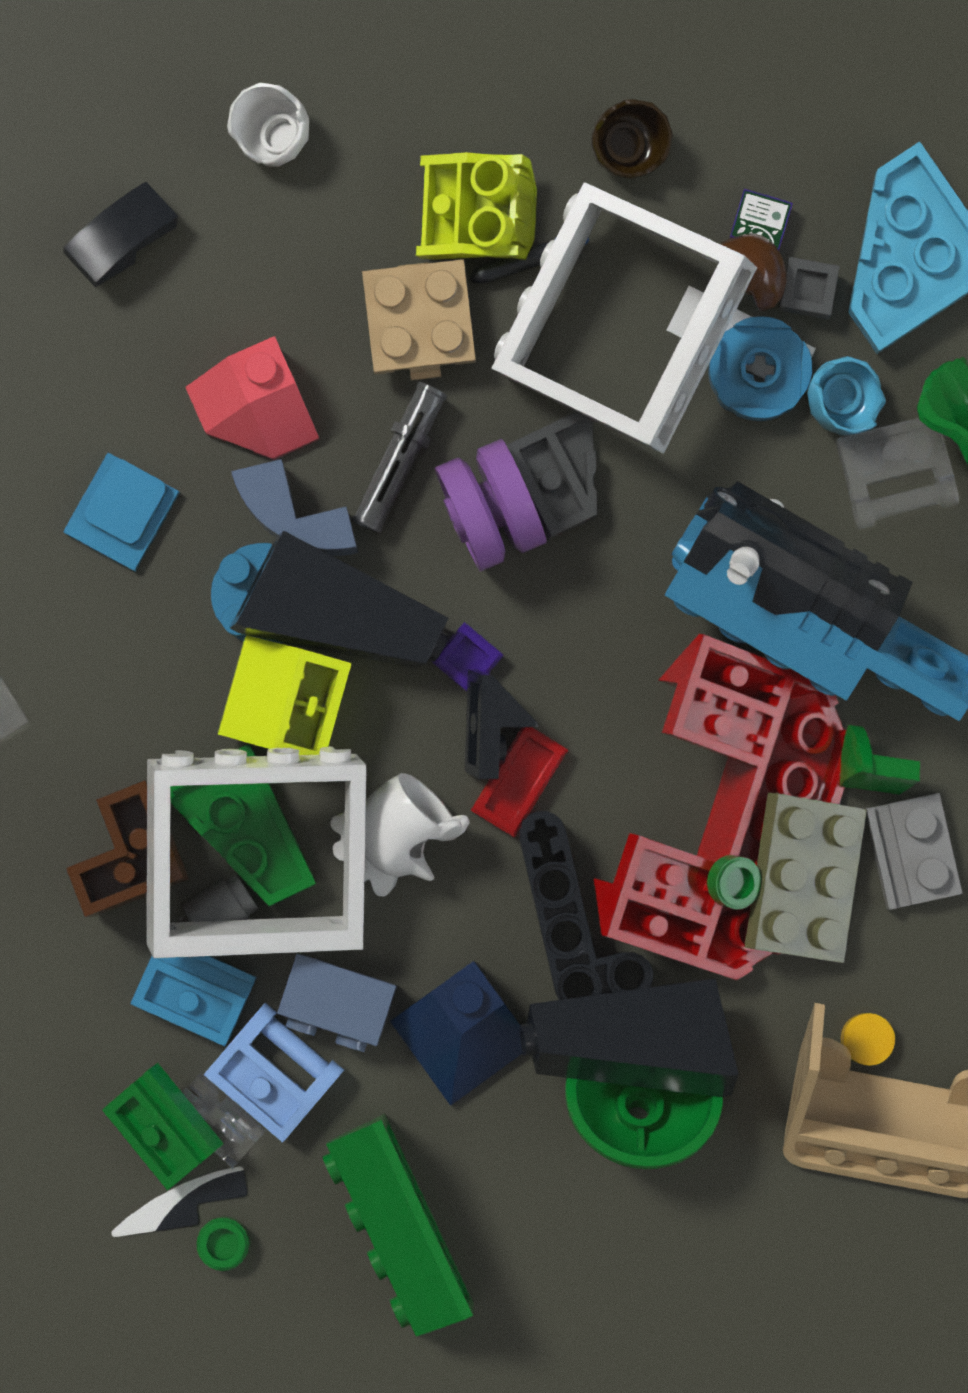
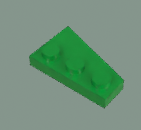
M251 744L239 748V750L247 752V757L256 756ZM269 783L170 786V803L268 906H273L317 884Z

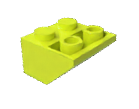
M245 635L217 734L268 749L293 748L299 750V755H320V748L329 746L352 663Z

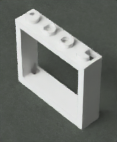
M584 182L579 193L574 194L569 199L564 209V223L556 239L551 240L542 253L540 259L541 270L533 286L527 287L519 299L517 305L518 316L510 332L503 334L496 345L494 352L495 362L492 369L524 387L664 454L757 267L745 255ZM601 211L718 264L639 422L524 367Z
M333 746L320 748V755H299V750L272 748L267 750V756L247 757V752L244 750L221 749L215 751V757L193 758L194 753L175 750V754H162V759H147V946L153 958L363 950L366 764L357 754H351V749L335 750ZM345 781L343 916L170 923V786Z

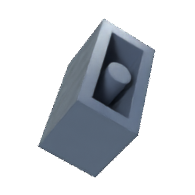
M298 953L296 954L277 1014L288 1017L285 1027L315 1036L319 1027L338 1033L335 1043L365 1052L367 1043L374 1046L379 1045L398 985Z

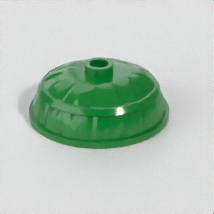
M566 1078L565 1083L567 1111L572 1124L581 1138L604 1158L630 1168L659 1169L676 1165L690 1158L713 1135L723 1106V1097ZM634 1107H640L646 1111L647 1117L637 1119L630 1114L629 1110Z

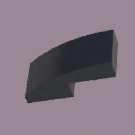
M145 181L89 222L64 246L63 253L96 288L135 264L137 251L175 229L178 215Z

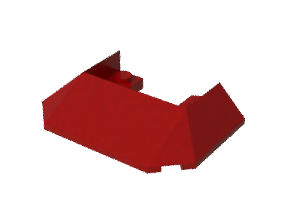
M698 634L658 680L676 687L662 733L728 757L697 856L643 836L629 833L614 882L610 883L594 878L601 934L603 936L738 980L753 971L752 966L772 954L779 955L781 953L744 948L751 905L743 909H732L717 904L708 892L707 878L709 871L718 859L727 855L748 858L757 865L768 793H779L840 804L845 787H840V769L846 730H844L835 705L839 703L836 695H826L818 691L808 678L791 668H779L766 658L705 634Z

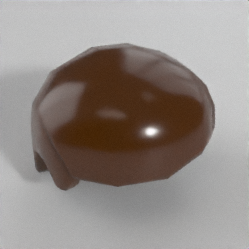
M754 233L739 235L719 243L745 255L757 267L746 289V293L753 296L758 310L766 311L775 307L782 298L786 287V268L783 257L777 247L766 237Z

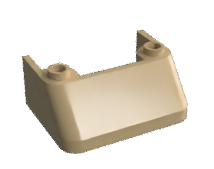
M815 1003L798 1056L784 1135L783 1154L790 1163L801 1168L958 1198H968V1070L962 1071L955 1076L950 1089L850 1071V1051L833 1039L822 1038L825 1005Z

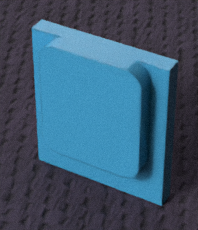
M107 453L63 533L136 572L180 492L127 461Z

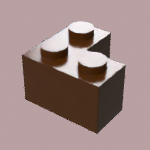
M146 780L96 799L115 849L66 868L85 917L98 916L147 896ZM170 831L171 887L189 880V877Z

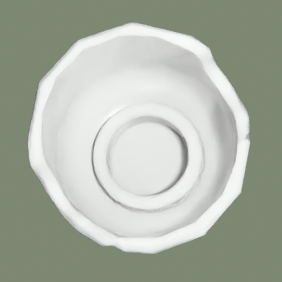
M259 82L242 90L230 106L227 124L228 133L236 141L244 155L257 164H264L267 167H279L295 159L309 140V116L306 109L298 98L280 85Z

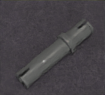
M418 382L417 389L401 421H394L390 430L394 435L373 475L356 514L351 519L360 526L378 534H381L382 527L404 486L421 448L427 449L431 441L428 437L430 429L443 402L448 397L438 389L422 382ZM421 415V420L404 454H402L401 449L417 416ZM396 462L398 463V467L381 499V502H378L377 498L393 468L394 463Z

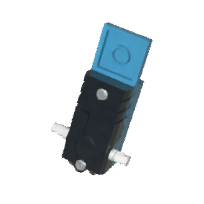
M738 481L728 488L715 487L712 493L707 495L699 511L691 520L671 554L673 556L672 564L678 572L664 595L673 600L679 610L693 617H703L718 626L721 633L730 640L738 643L746 642L760 650L773 665L782 669L791 668L808 678L818 691L826 695H837L847 701L868 668L875 672L876 677L886 686L898 690L904 689L920 698L922 704L931 712L940 716L949 715L958 721L961 720L968 709V656L899 617L912 586V581L900 574L896 577L889 573L890 569L879 562L875 564L867 560V555L855 548L851 551L844 547V542L785 509L783 503L779 500L768 499Z

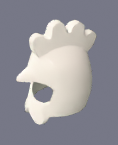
M400 773L389 779L366 799L364 882L370 880L374 893L384 897L395 887L398 877L413 875L427 881L434 880L435 877L423 854L425 842L428 839L440 841L456 839L465 832L470 823L469 818L465 815L452 816L436 794L411 775ZM345 812L334 816L331 820L332 829L341 835V840L334 843L332 847L333 854L342 861H344Z

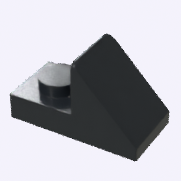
M468 669L465 772L478 779H499V765L505 763L507 754L506 739L503 734H500V727H539V724L492 675L478 669Z

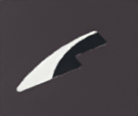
M238 1166L216 1171L185 1182L165 1192L128 1216L112 1230V1236L119 1237L197 1225L199 1222L197 1205L199 1203L239 1198L247 1195L244 1168Z

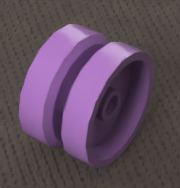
M502 438L477 449L476 462L483 482L479 484L470 466L459 457L435 467L437 478L446 498L443 502L461 543L466 544L480 572L504 562L505 547L498 530L501 527L504 528L513 547L521 553H525L547 542L529 491Z

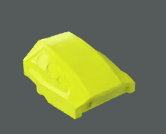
M468 152L421 156L420 166L425 168L422 237L421 246H416L417 257L435 260L475 257L526 260L535 240L537 187L529 158L522 154L495 155Z

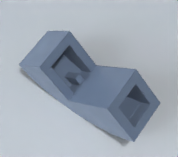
M282 459L231 471L235 485L245 505L259 524L274 537H277L282 531H286L331 556L358 553L347 507L297 518Z

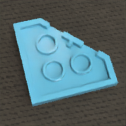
M921 142L916 143L877 169L874 177L848 313L876 354L968 295V210Z

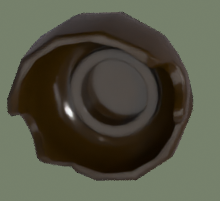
M627 99L614 104L599 116L594 123L591 147L597 163L613 177L636 179L648 175L666 161L669 156L673 133L667 116L652 102Z

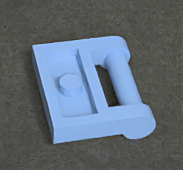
M264 1003L205 1072L204 1076L283 1143L342 1074L344 1069L334 1060L328 1063L275 1018L277 1012L267 1003ZM260 1033L316 1079L306 1091L251 1045Z

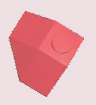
M275 336L226 357L185 387L203 429L208 436L224 442L228 441L272 460L320 440Z

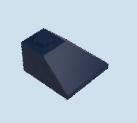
M472 961L390 1021L450 1106L523 1054L519 1022L475 961Z

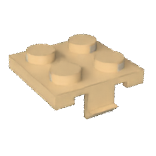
M464 259L437 263H417L400 265L394 268L362 271L374 375L410 369L411 380L441 377L440 365L476 363Z

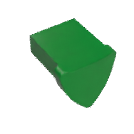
M848 725L842 748L840 787L900 795L920 781V761L873 755L865 728L863 726Z

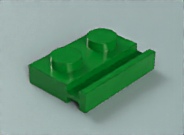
M159 1063L148 1069L140 1078L102 1109L167 1191L224 1144Z

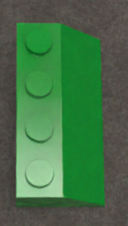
M383 1114L329 1140L326 1145L330 1153L322 1156L334 1184L344 1182L352 1201L346 1203L345 1208L356 1231L360 1232L366 1229L374 1249L367 1251V1255L379 1280L388 1277L397 1296L389 1299L402 1329L411 1325L417 1337L472 1317L474 1307L472 1298L386 1115Z

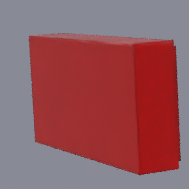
M522 727L507 751L505 763L499 765V779H489L470 811L515 838L522 822L528 817L567 754L568 749L533 727Z

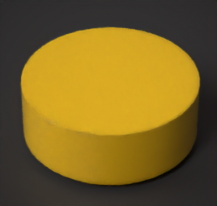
M861 1013L850 1018L844 1025L841 1032V1044L850 1051L852 1061L872 1066L882 1063L890 1056L895 1045V1034L892 1026L883 1017L877 1014Z

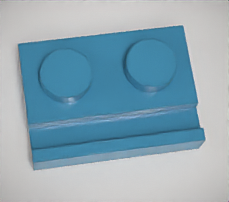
M151 956L130 1004L222 1046H227L257 977L212 956L153 958Z

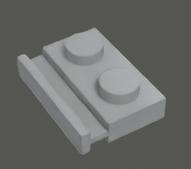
M940 793L867 808L866 821L887 910L963 894Z

